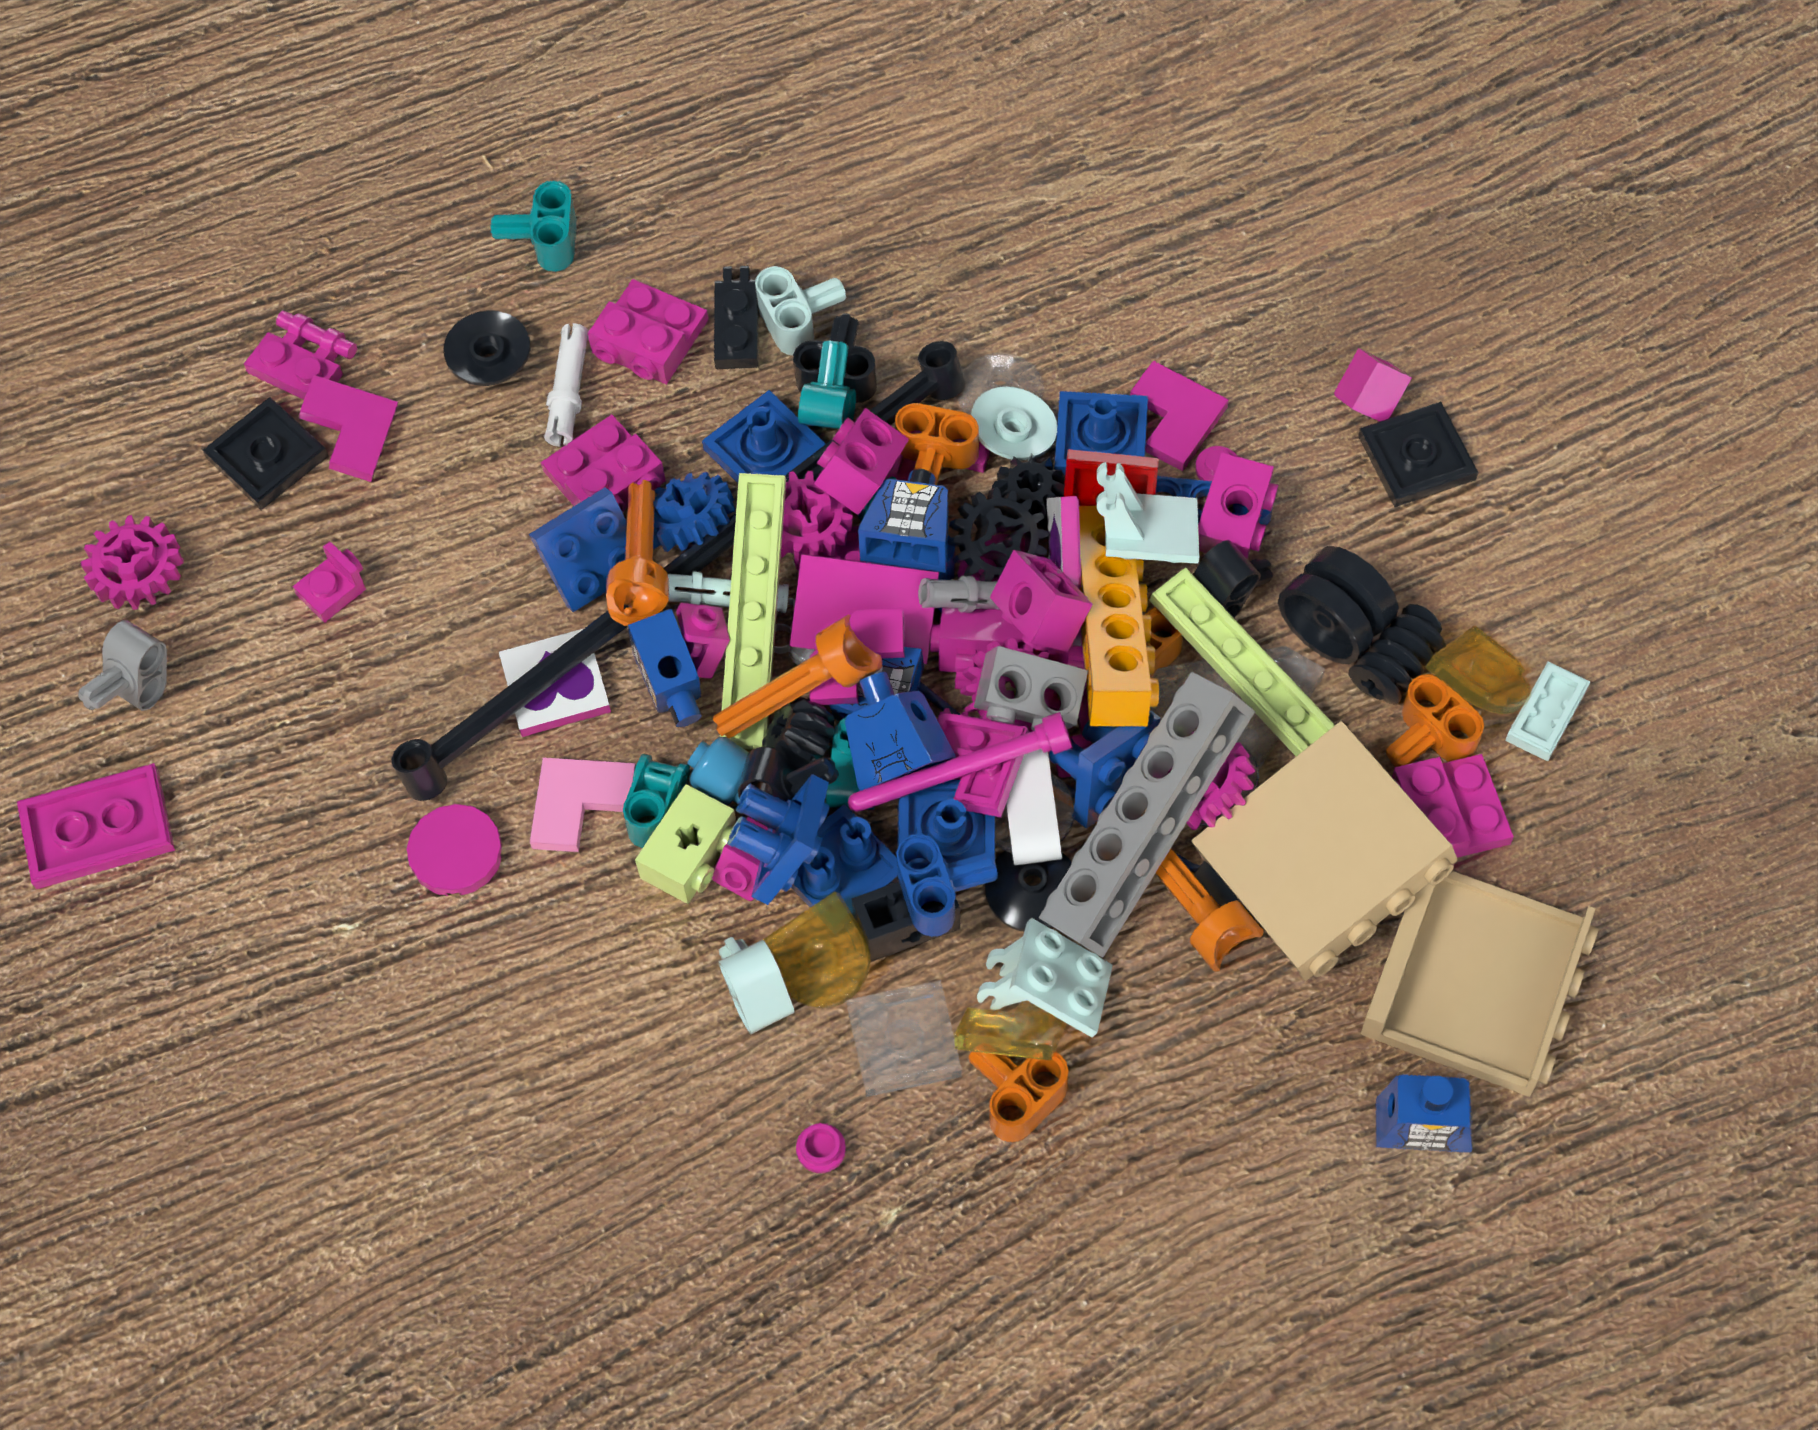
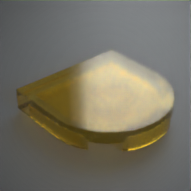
M1472 626L1434 654L1425 667L1465 700L1493 713L1510 714L1518 711L1531 693L1530 683L1527 684L1522 676L1525 671L1523 665L1510 652L1477 626Z
M833 892L762 939L767 944L778 965L789 996L804 1005L816 1008H831L841 1005L858 993L868 976L871 957L865 938L857 921L838 892Z

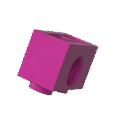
M1221 452L1198 525L1200 552L1207 553L1218 543L1225 540L1232 541L1247 559L1250 550L1259 552L1266 525L1259 523L1262 510H1272L1279 486L1278 484L1271 483L1273 466ZM1232 504H1242L1249 512L1245 515L1237 516L1230 513L1227 507Z
M1013 550L990 596L991 600L1003 612L1002 618L1011 625L1016 626L1023 634L1022 640L1030 647L1046 652L1048 648L1068 652L1093 605L1051 559Z

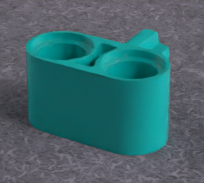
M548 181L539 185L533 195V206L530 214L495 215L491 218V234L494 239H531L537 261L543 269L552 272L562 271L573 262L577 219L571 191L566 184L560 181Z
M831 340L823 342L818 381L804 384L801 391L798 409V422L800 424L839 429L847 417L853 421L856 391L850 389V387L843 386L848 344Z

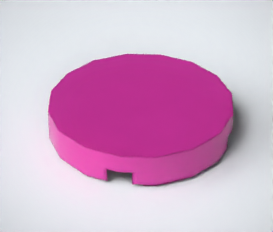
M460 804L436 808L422 817L411 831L406 848L409 866L420 884L435 894L448 896L447 893H460V895L473 893L486 885L499 869L502 858L501 837L498 828L490 817L473 806Z

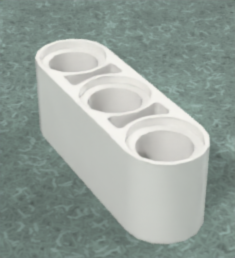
M1042 749L1024 755L1006 803L1014 865L1062 859L1048 752L1043 753Z

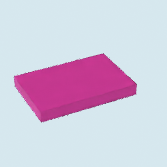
M801 554L790 646L816 650V634L846 615H852L856 610L903 608L904 647L922 649L923 661L927 664L934 608H922V605L919 603L918 590L923 578L938 579L939 572Z
M154 763L17 801L31 883L36 890L175 851L159 770Z

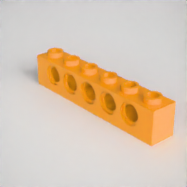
M1079 506L1081 587H1079V590L1093 604L1081 626L1084 668L1088 670L1086 689L1090 726L1148 727L1150 707H1158L1159 682L1158 678H1150V674H1154L1155 670L1154 646H1146V643H1150L1151 617L1150 615H1142V612H1146L1147 585L1139 584V581L1143 580L1144 562L1143 559L1107 557L1105 553L1104 516L1098 512L1097 506Z

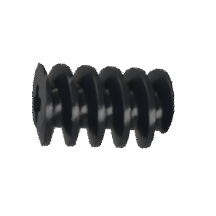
M1418 604L1406 605L1402 613L1391 622L1390 627L1386 628L1380 634L1379 639L1371 644L1368 652L1358 659L1356 665L1349 668L1348 675L1352 682L1371 697L1393 705L1399 703L1402 697L1400 691L1407 692L1409 684L1412 682L1411 678L1414 679L1423 675L1424 669L1422 666L1428 667L1434 663L1435 656L1433 653L1441 654L1445 651L1446 643L1440 635L1442 631L1440 622L1427 608Z

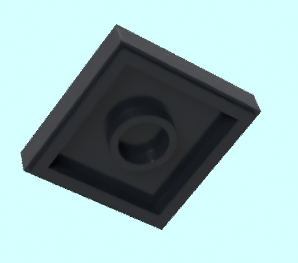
M271 397L202 450L206 459L260 510L264 509L329 457L326 448Z
M1442 402L1362 427L1359 430L1358 437L1394 508L1477 479L1478 470Z

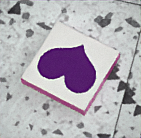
M1077 496L1047 498L1049 559L1079 589L1081 587L1079 499H1077Z
M583 629L500 651L499 655L507 685H511ZM595 653L591 654L515 713L522 737L611 712Z

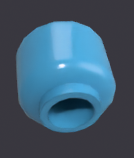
M719 737L711 745L702 741L687 762L689 766L694 768L690 776L691 786L725 805H729L732 801L738 804L740 799L738 788L749 752L727 737Z

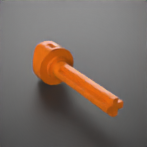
M643 480L640 485L633 482L629 485L625 560L617 563L609 571L607 577V609L612 619L623 626H628L660 613L666 607L669 600L668 574L661 565L653 561V501H655V491L651 490V482Z
M848 614L816 634L815 642L818 650L816 655L715 714L713 720L717 724L716 730L721 736L725 735L729 739L832 677L842 686L850 688L882 668L881 655L870 650L856 637L850 625L851 615Z
M1172 848L1169 850L1155 874L1195 922L1199 924L1190 937V944L1204 958L1208 966L1213 971L1218 972L1225 955L1234 946L1244 940L1255 937L1261 938L1264 934V929L1250 915L1240 901H1232L1220 907Z

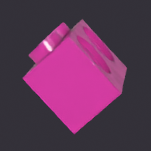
M866 408L855 422L847 417L833 437V441L817 462L818 465L823 467V470L814 482L816 486L857 515L860 514L879 489L909 438Z

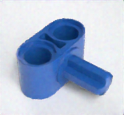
M912 834L904 838L896 851L899 883L912 923L923 935L931 937L940 936L948 932L955 921V892L997 879V868L991 854L984 853L947 864L936 841L924 834ZM915 858H923L930 862L923 869H914L907 865ZM929 901H937L945 906L937 913H929L921 909L923 904Z

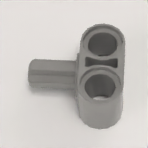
M128 620L118 622L111 628L103 642V672L80 688L78 697L89 710L101 708L118 695L141 711H146L156 704L166 688V644Z

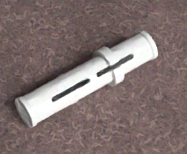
M573 323L572 336L569 335L571 328L569 324L564 325L561 329V342L553 391L548 394L546 401L550 411L544 438L547 443L557 447H561L562 435L564 436V446L573 441L575 416L580 412L582 406L579 390L589 330L576 323Z

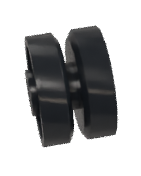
M1326 546L1319 550L1305 565L1304 573L1293 578L1281 591L1278 598V606L1283 619L1291 631L1306 646L1326 659L1348 665L1357 661L1371 646L1373 636L1382 633L1397 617L1399 609L1396 595L1392 588L1371 564L1351 551L1334 546Z

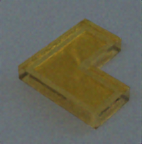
M1027 1000L1019 1003L1015 1013L967 1007L954 1034L955 1049L1052 1060L1067 1023Z

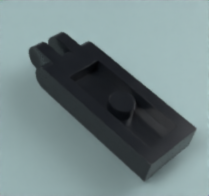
M749 265L740 266V280H733L732 266H723V280L714 281L715 370L759 368V309L755 286L756 279H750Z

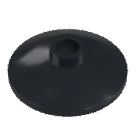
M487 310L470 314L459 320L450 329L445 338L443 354L449 370L458 379L472 385L491 386L503 383L521 371L529 358L531 345L528 332L518 319L504 312ZM488 354H495L491 357H484Z
M1012 847L1005 850L995 859L997 879L985 883V894L990 909L1001 922L1015 930L1024 932L1026 924L1031 918L1053 929L1054 927L1041 920L1039 916L1046 907L1048 897L1057 889L1072 863L1071 860L1061 852L1062 859L1014 865ZM1034 875L1040 877L1042 881L1036 886H1029L1024 882V879L1027 876Z

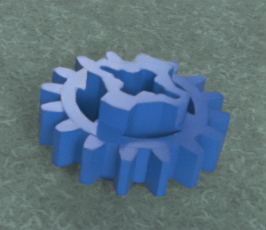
M703 472L698 478L694 479L692 473H688L684 481H681L680 478H673L670 480V483L666 484V489L659 487L655 489L657 496L655 501H653V548L655 549L662 545L664 551L669 552L675 545H678L680 550L683 551L686 550L690 542L693 545L695 543L701 545L703 544V537L707 534L712 536L719 534L716 528L718 525L729 524L730 519L727 514L735 512L734 498L727 483L722 481L720 475L710 478L708 472Z

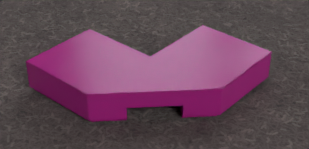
M903 608L856 610L850 616V625L853 632L866 647L881 655L882 659L905 658ZM817 649L810 655V658L818 653ZM832 677L810 690V702H815L819 705L858 703V683L847 688Z

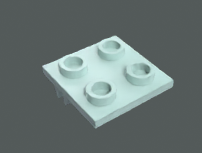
M1106 462L1099 465L1097 468V481L1104 487V492L1100 493L1097 497V510L1104 516L1106 556L1123 559L1198 564L1197 498L1138 494L1134 491L1126 477L1121 464H1116L1115 474L1112 476L1107 475Z
M1033 918L1027 922L1023 937L1005 949H994L989 953L986 962L987 968L992 969L998 962L1004 963L999 973L1000 976L1004 977L997 982L983 983L979 987L977 994L979 1003H982L988 996H994L995 998L992 1000L990 1009L998 1010L1004 1006L1027 1000L1092 1038L1098 1032L1113 966L1111 963Z

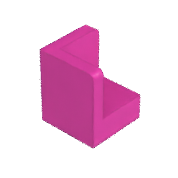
M1358 348L1339 382L1334 396L1351 409L1380 422L1390 418L1412 377L1394 364Z

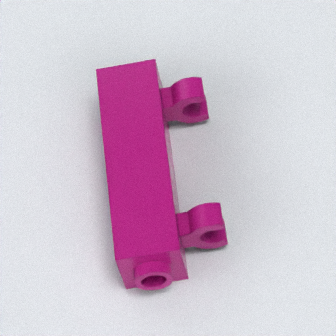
M942 607L941 624H932L930 652H939V671L956 672L955 689H961L972 683V680L967 679L963 672L968 667H978L974 663L972 656L979 651L987 653L986 646L991 642L997 641L1003 647L1005 640L1015 637L1018 648L1025 643L1022 640L1023 634L1016 626L1011 625L1002 618L1003 612L1000 609H975L972 613H961L958 608ZM1081 628L1068 652L1048 648L1047 651L1050 654L1047 659L1085 669ZM1033 649L1032 653L1038 655L1043 651Z

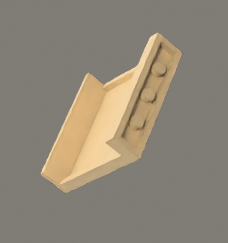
M1342 721L1244 798L1246 801L1244 806L1235 805L1231 808L1233 816L1231 819L1228 820L1221 816L1216 820L1215 827L1206 828L1191 840L1202 858L1212 866L1296 967L1305 981L1313 975L1320 977L1330 971L1338 962L1337 956L1352 944L1353 946H1359L1365 943L1376 932V925L1390 914L1396 916L1405 911L1414 902V895L1428 883L1435 885L1444 880L1453 870L1454 866L1452 864L1457 861L1456 854L1449 841Z
M1451 871L1438 884L1430 885L1428 883L1414 895V902L1405 910L1365 1018L1361 1035L1530 1097L1537 1082L1547 1084L1553 1069L1556 1056L1548 1054L1552 1038L1561 1041L1571 1013L1563 1011L1562 1008L1567 995L1573 998L1576 997L1585 970L1579 969L1576 966L1581 953L1590 955L1599 928L1590 925L1596 908L1588 906L1584 917Z

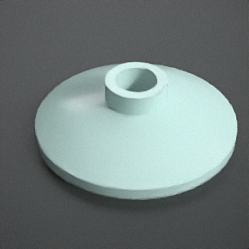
M1005 386L990 389L978 397L971 411V416L976 419L979 426V441L991 452L1012 460L1013 456H1015L1018 460H1027L1031 453H1033L1035 458L1040 457L1052 447L1056 439L1057 421L1050 407L1035 394L1021 388Z

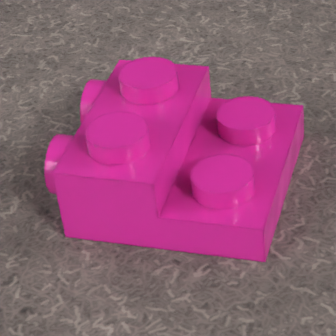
M632 279L617 303L609 301L589 330L588 338L591 351L605 363H617L631 369L637 376L643 379H654L667 385L708 322V312L706 309Z
M612 414L541 462L543 472L573 506L606 487L613 493L623 513L628 507V488L632 482L640 485L643 480L651 482V490L655 491L656 488H660L661 484L666 481L663 464L637 434L631 436Z
M1482 754L1442 763L1440 757L1394 768L1393 780L1449 841L1457 858L1511 845L1514 836Z

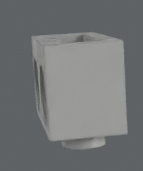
M997 646L985 655L974 708L987 711L986 717L997 722L1012 724L1015 719L1032 723L1031 729L1035 731V725L1043 723V717L1061 712L1066 728L1069 729L1077 724L1088 670ZM1001 676L1008 677L1014 682L1016 686L1014 699L1006 698L1000 692L998 682ZM1046 688L1054 690L1059 695L1061 705L1058 711L1051 710L1045 704L1044 691Z

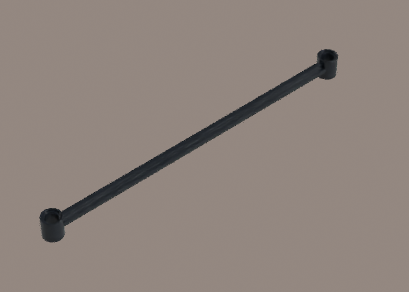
M936 341L923 347L918 354L921 372L870 411L891 425L895 422L898 411L905 405L920 403L929 395L937 400H948L958 396L965 388V378L957 350L953 344L946 341ZM830 440L790 472L794 471L798 479H805L806 473L813 471L814 481H816L823 470V467L818 465L817 462L833 440ZM789 473L785 475L786 482L789 481ZM736 513L729 518V524L716 527L719 534L716 536L707 534L703 537V544L697 545L695 543L665 566L664 570L667 574L692 576L693 571L700 572L734 545ZM606 611L431 746L425 740L413 739L397 747L392 755L391 763L410 797L418 801H427L441 794L447 785V775L443 769L445 766L628 626H623L613 620L609 611Z

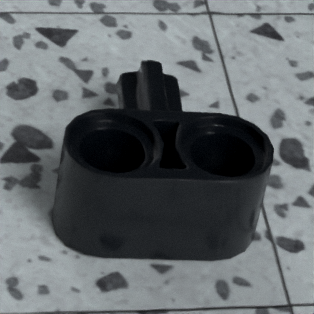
M843 313L841 316L834 318L829 340L848 344L843 386L854 389L856 391V403H862L872 398L877 390L875 358L868 349L854 346L859 322L858 319L851 317L850 314ZM811 340L803 342L793 353L795 381L800 392L804 384L818 381L819 369H808L819 368L824 341ZM853 374H862L860 376H852Z
M1225 540L1218 543L1205 554L1194 571L1193 576L1235 618L1254 588L1269 583L1273 578V573L1270 570L1272 564L1269 560L1254 559L1249 561L1232 541Z
M759 747L753 749L747 755L738 788V796L740 798L744 789L751 783L756 788L787 802V800L793 799L811 774L831 784L837 780L839 772L835 768L834 760L830 757L819 758L797 769L779 751L769 747Z

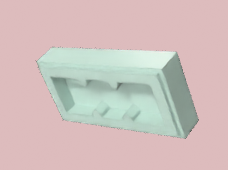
M1548 661L1509 730L1505 741L1549 761L1584 697L1590 681Z

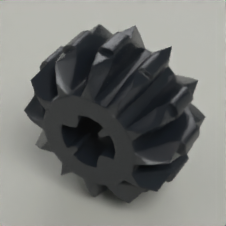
M1031 453L1027 462L1024 463L1013 456L1012 461H1010V468L1000 466L997 472V481H994L992 489L998 487L1002 498L1012 489L1016 490V502L1019 504L1030 498L1033 502L1028 510L1031 515L1042 513L1044 517L1038 524L1046 529L1048 526L1047 498L1064 497L1065 476L1062 470H1053V463L1050 458L1039 464L1036 463L1033 453ZM1001 510V512H1002L1003 515H1006L1007 517L1016 519V518H1015L1013 515H1011L1010 513Z
M800 696L783 706L779 712L774 713L772 723L767 726L768 732L762 740V746L779 751L798 769L814 760L823 758L825 751L830 748V739L835 734V728L833 727L835 716L829 713L825 707L815 702H810V698L805 699Z

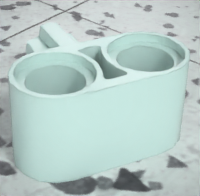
M773 266L766 268L756 277L755 286L760 315L777 347L787 355H793L795 349L801 343L814 340L813 313L846 299L844 286L840 279L832 278L802 290L797 285L793 275L782 267Z
M729 937L724 940L725 946L719 949V955L722 960L718 961L734 1005L748 1032L753 1034L793 1014L794 1008L782 975L765 941L760 940L747 946L743 939L735 940L733 937Z

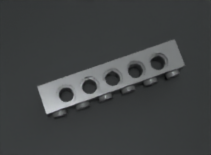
M1191 672L1185 683L1176 691L1173 702L1159 725L1150 733L1148 742L1138 759L1125 773L1122 784L1110 804L1099 815L1097 825L1087 841L1073 857L1071 866L1059 886L1048 897L1046 907L1039 918L1103 958L1255 711L1234 693Z

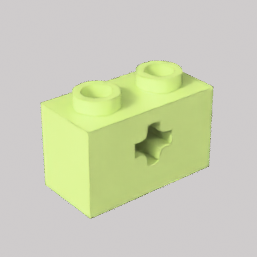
M685 784L635 859L640 879L689 904L695 893H702L712 880L713 866L730 839L731 830L737 822L734 809Z

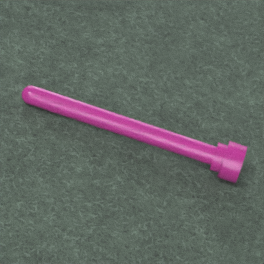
M1061 712L1043 717V723L1034 726L1035 731L853 793L848 799V805L853 811L859 812L1042 749L1043 753L1052 750L1055 755L1072 749V743Z

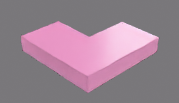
M543 758L530 837L531 848L579 852L585 810L623 812V805L633 781L636 768L635 763Z

